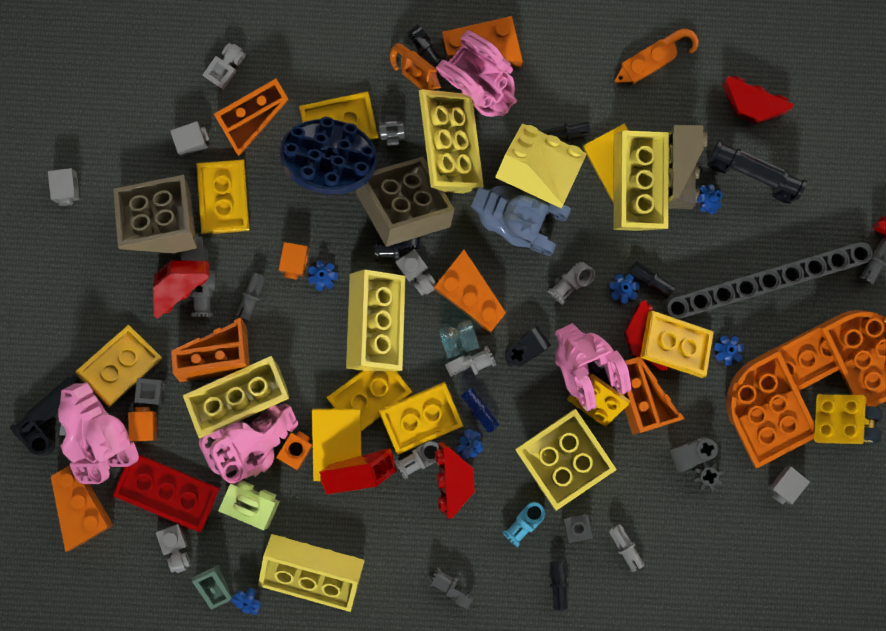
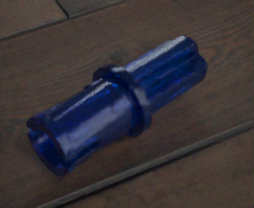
M473 387L461 395V398L472 410V416L475 415L487 432L490 433L499 426L497 420L488 410V404L483 403Z

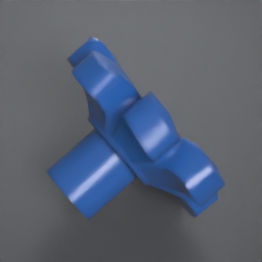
M713 184L698 187L700 194L698 195L697 202H702L699 209L702 212L708 211L710 214L716 213L717 209L721 208L722 205L719 201L723 197L721 191H714Z
M317 261V268L311 266L308 270L313 275L308 278V282L311 285L316 283L315 288L318 291H322L324 286L327 289L333 288L332 280L338 279V273L332 272L335 266L332 263H328L325 266L324 261Z
M622 274L616 275V282H610L609 289L614 290L611 298L613 300L620 298L621 304H627L628 298L635 300L638 295L634 291L639 289V283H632L634 277L630 274L626 275L625 279Z
M722 336L719 339L721 344H714V351L719 352L715 355L717 361L724 359V365L731 366L733 360L739 362L742 359L739 352L744 351V345H737L738 337L732 336L729 340L727 336Z
M467 429L464 432V436L460 437L459 443L462 445H458L456 451L458 454H461L462 459L469 460L470 457L475 458L478 453L482 452L483 445L479 441L481 436L479 432Z
M248 588L246 594L238 591L230 599L237 608H243V613L256 615L260 610L261 602L254 599L257 592L253 588Z

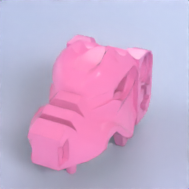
M466 30L461 36L460 43L462 46L449 62L441 60L436 69L454 87L462 90L464 95L470 96L472 104L482 115L490 117L504 116L509 112L511 106L517 102V99L514 97V80L509 75L513 71L510 66L511 63L504 59L500 51L492 43L472 31Z
M573 323L555 332L558 342L555 363L561 368L567 390L571 395L578 398L586 411L597 407L593 385L588 377V363L594 360L599 366H604L610 385L614 386L621 395L631 391L629 371L624 359L602 337L594 333L585 334Z
M87 382L76 383L61 390L58 417L59 422L65 428L66 437L60 446L63 454L71 461L70 467L77 481L82 484H100L109 478L110 466L128 467L138 461L137 449L134 442H130L124 424L118 418L109 415L105 411Z
M287 404L274 405L267 408L249 425L238 421L200 438L199 446L209 468L214 473L221 475L225 481L236 483L252 475L256 477L261 471L263 473L266 472L274 460L273 447L281 443L280 437L285 440L289 435L287 431L293 432L298 426V421L291 406ZM208 437L216 439L210 447L208 445L205 446L208 443ZM233 470L237 471L234 477L229 478L226 476V474Z

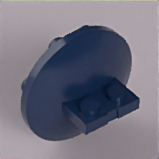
M323 117L303 122L293 127L285 135L280 149V161L286 174L298 185L318 193L346 195V193L362 187L371 179L376 168L377 154L372 141L355 124Z

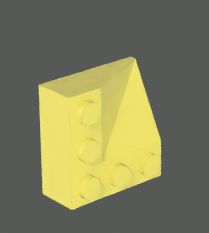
M522 123L503 158L495 178L562 209L587 153L577 146L568 145L560 141L556 136L544 134L536 127Z
M573 409L515 449L556 511L617 470L576 409Z

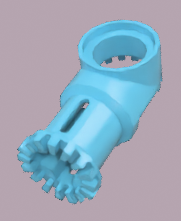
M529 502L518 514L517 520L508 530H504L502 534L508 540L511 538L510 542L519 547V542L528 532H532L545 518L544 507L538 502ZM537 506L540 508L541 515L538 519L533 520L528 517L527 511L530 507Z

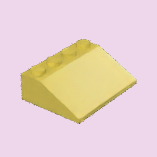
M419 90L431 187L446 193H466L478 190L479 187L484 188L472 98L463 93Z

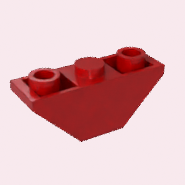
M728 76L722 84L734 115L755 125L788 113L794 105L789 102L787 97L779 94L775 96L769 94L764 87L748 85L743 78L738 76Z
M171 260L154 274V317L158 319L164 313H169L177 302L181 299H186L193 289L198 285H203L208 280L209 263L207 261Z
M646 300L641 301L637 305L623 333L630 356L634 358L641 356L648 312L654 311L652 305H648ZM642 358L645 364L659 371L668 369L667 366Z
M438 442V450L435 451L436 463L440 469V474L436 476L437 486L441 488V497H438V508L447 519H450L456 515L475 492L474 469L446 444Z

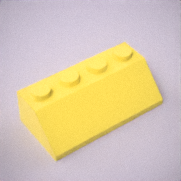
M622 130L614 135L613 230L668 229L669 132Z
M361 270L350 274L346 369L402 371L405 276L371 270Z
M270 356L183 395V398L200 439L289 399V395L279 366L273 357Z
M271 534L263 556L258 586L351 612L365 560Z

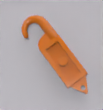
M680 29L657 41L621 63L622 68L614 83H632L634 85L669 64L677 55L675 42L683 37L691 39L692 48L688 53L693 54L698 48L699 40L697 35L689 29Z
M396 43L392 46L390 62L394 70L397 71L399 69L396 62L397 53L402 55V74L420 90L441 88L436 68L415 51H410L403 44Z

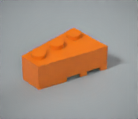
M512 16L442 32L447 61L453 58L462 46L460 43L461 36L466 30H469L492 43L500 51L504 59L511 63L510 66L522 68L523 60Z
M274 79L216 112L214 116L237 155L240 156L289 100L278 80Z
M465 250L461 252L434 286V289L489 333L493 331L506 314Z
M238 318L234 320V323L222 329L213 330L214 333L201 339L192 340L172 350L173 374L179 382L225 376L250 366L247 327L243 320Z
M637 357L625 361L629 371L631 391L623 394L630 400L629 405L624 410L632 435L685 419L671 403L670 397L661 389L657 379L642 358Z
M70 465L51 476L65 552L77 548L114 526L91 485L82 484L77 481Z

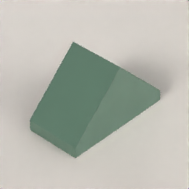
M218 565L191 578L210 609L231 601L232 595Z

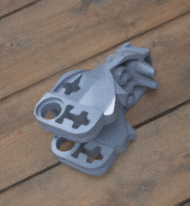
M505 185L495 186L491 189L479 187L471 205L478 214L482 225L488 231L500 234L512 245L528 247L546 256L553 254L556 244L547 240L548 237L539 234L545 216L566 221L571 211V208L564 204L561 209L534 195Z

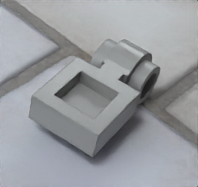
M228 43L222 51L224 59L221 60L215 56L203 73V77L224 90L236 73L231 64L238 66L245 57L243 49L236 44Z
M415 249L395 262L408 282L416 278L417 282L414 286L421 296L424 294L428 295L435 290L434 286L437 283L430 274L426 276L422 274L428 270V267Z
M180 524L155 532L163 555L172 553L171 558L167 559L170 571L172 573H180L187 570L191 563L188 554L180 552V549L188 547Z

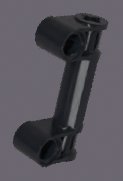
M720 139L707 163L708 167L717 172L726 174L730 169H734L774 188L772 197L786 204H791L798 200L807 184V180H800L789 175L788 171L739 148L734 149L723 144V141Z
M76 374L72 377H67L60 385L28 410L23 419L16 425L12 424L10 426L14 435L23 442L32 454L46 456L53 452L55 441L43 425L58 413L61 390L76 383H84ZM100 400L103 407H106L107 405L102 400ZM43 438L46 446L42 451H39L37 442Z

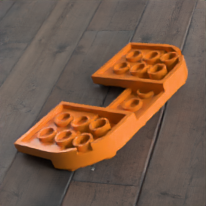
M863 310L839 314L749 361L736 373L727 392V413L731 424L734 425L756 469L814 439L815 424L799 392L805 387L840 370L851 395H864L866 397V406L876 407L886 401V317Z

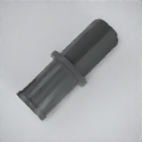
M882 238L865 270L859 277L865 282L868 281L869 284L873 285L882 267H886V238Z
M255 272L252 273L245 293L242 292L243 298L236 316L250 321L257 301H260L258 296L264 284L265 276Z

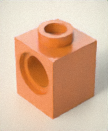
M284 242L279 271L284 273L285 278L298 280V276L304 277L309 254L308 246Z
M135 407V412H128L130 441L157 440V412L150 411V407Z
M298 431L297 435L290 433L276 458L299 470L313 447V444L309 442L311 438ZM294 442L300 443L303 447V451L299 456H294L290 452V447Z

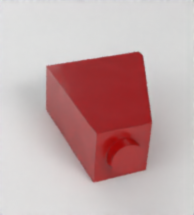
M391 448L332 463L319 471L321 484L327 495L377 487L397 472Z

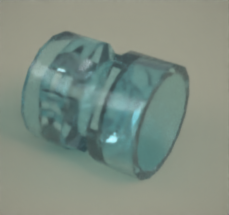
M470 319L457 323L455 328L450 325L438 329L447 359L460 355L461 350L470 352L479 349L477 337Z

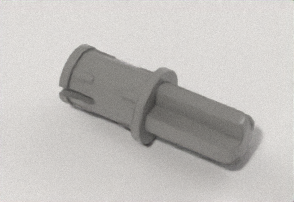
M619 524L612 527L609 533L619 549L618 553L623 555L631 572L637 571V566L639 569L642 568L645 564L634 548L636 544L630 541L622 525Z

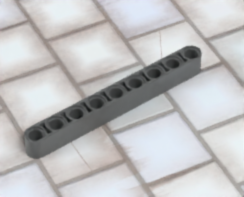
M860 242L678 296L665 304L664 313L676 319H683L850 269L868 262L872 257V249L867 243ZM856 248L862 251V260L855 258L854 250ZM833 255L839 257L841 261L839 267H835L832 264L831 258ZM810 262H814L818 266L816 274L809 271L808 265ZM787 269H792L795 272V279L793 281L786 278L785 272ZM765 275L773 280L771 288L763 284L762 279ZM742 282L750 286V292L747 295L740 291V284ZM719 289L726 291V301H720L717 298V291ZM695 296H701L704 299L705 305L703 308L695 306ZM672 303H679L681 305L682 313L680 315L672 313Z

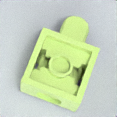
M243 480L231 483L219 508V512L261 530L269 528L280 503L279 500L275 499L276 494L264 489L263 491L260 490V492L253 490L254 485Z

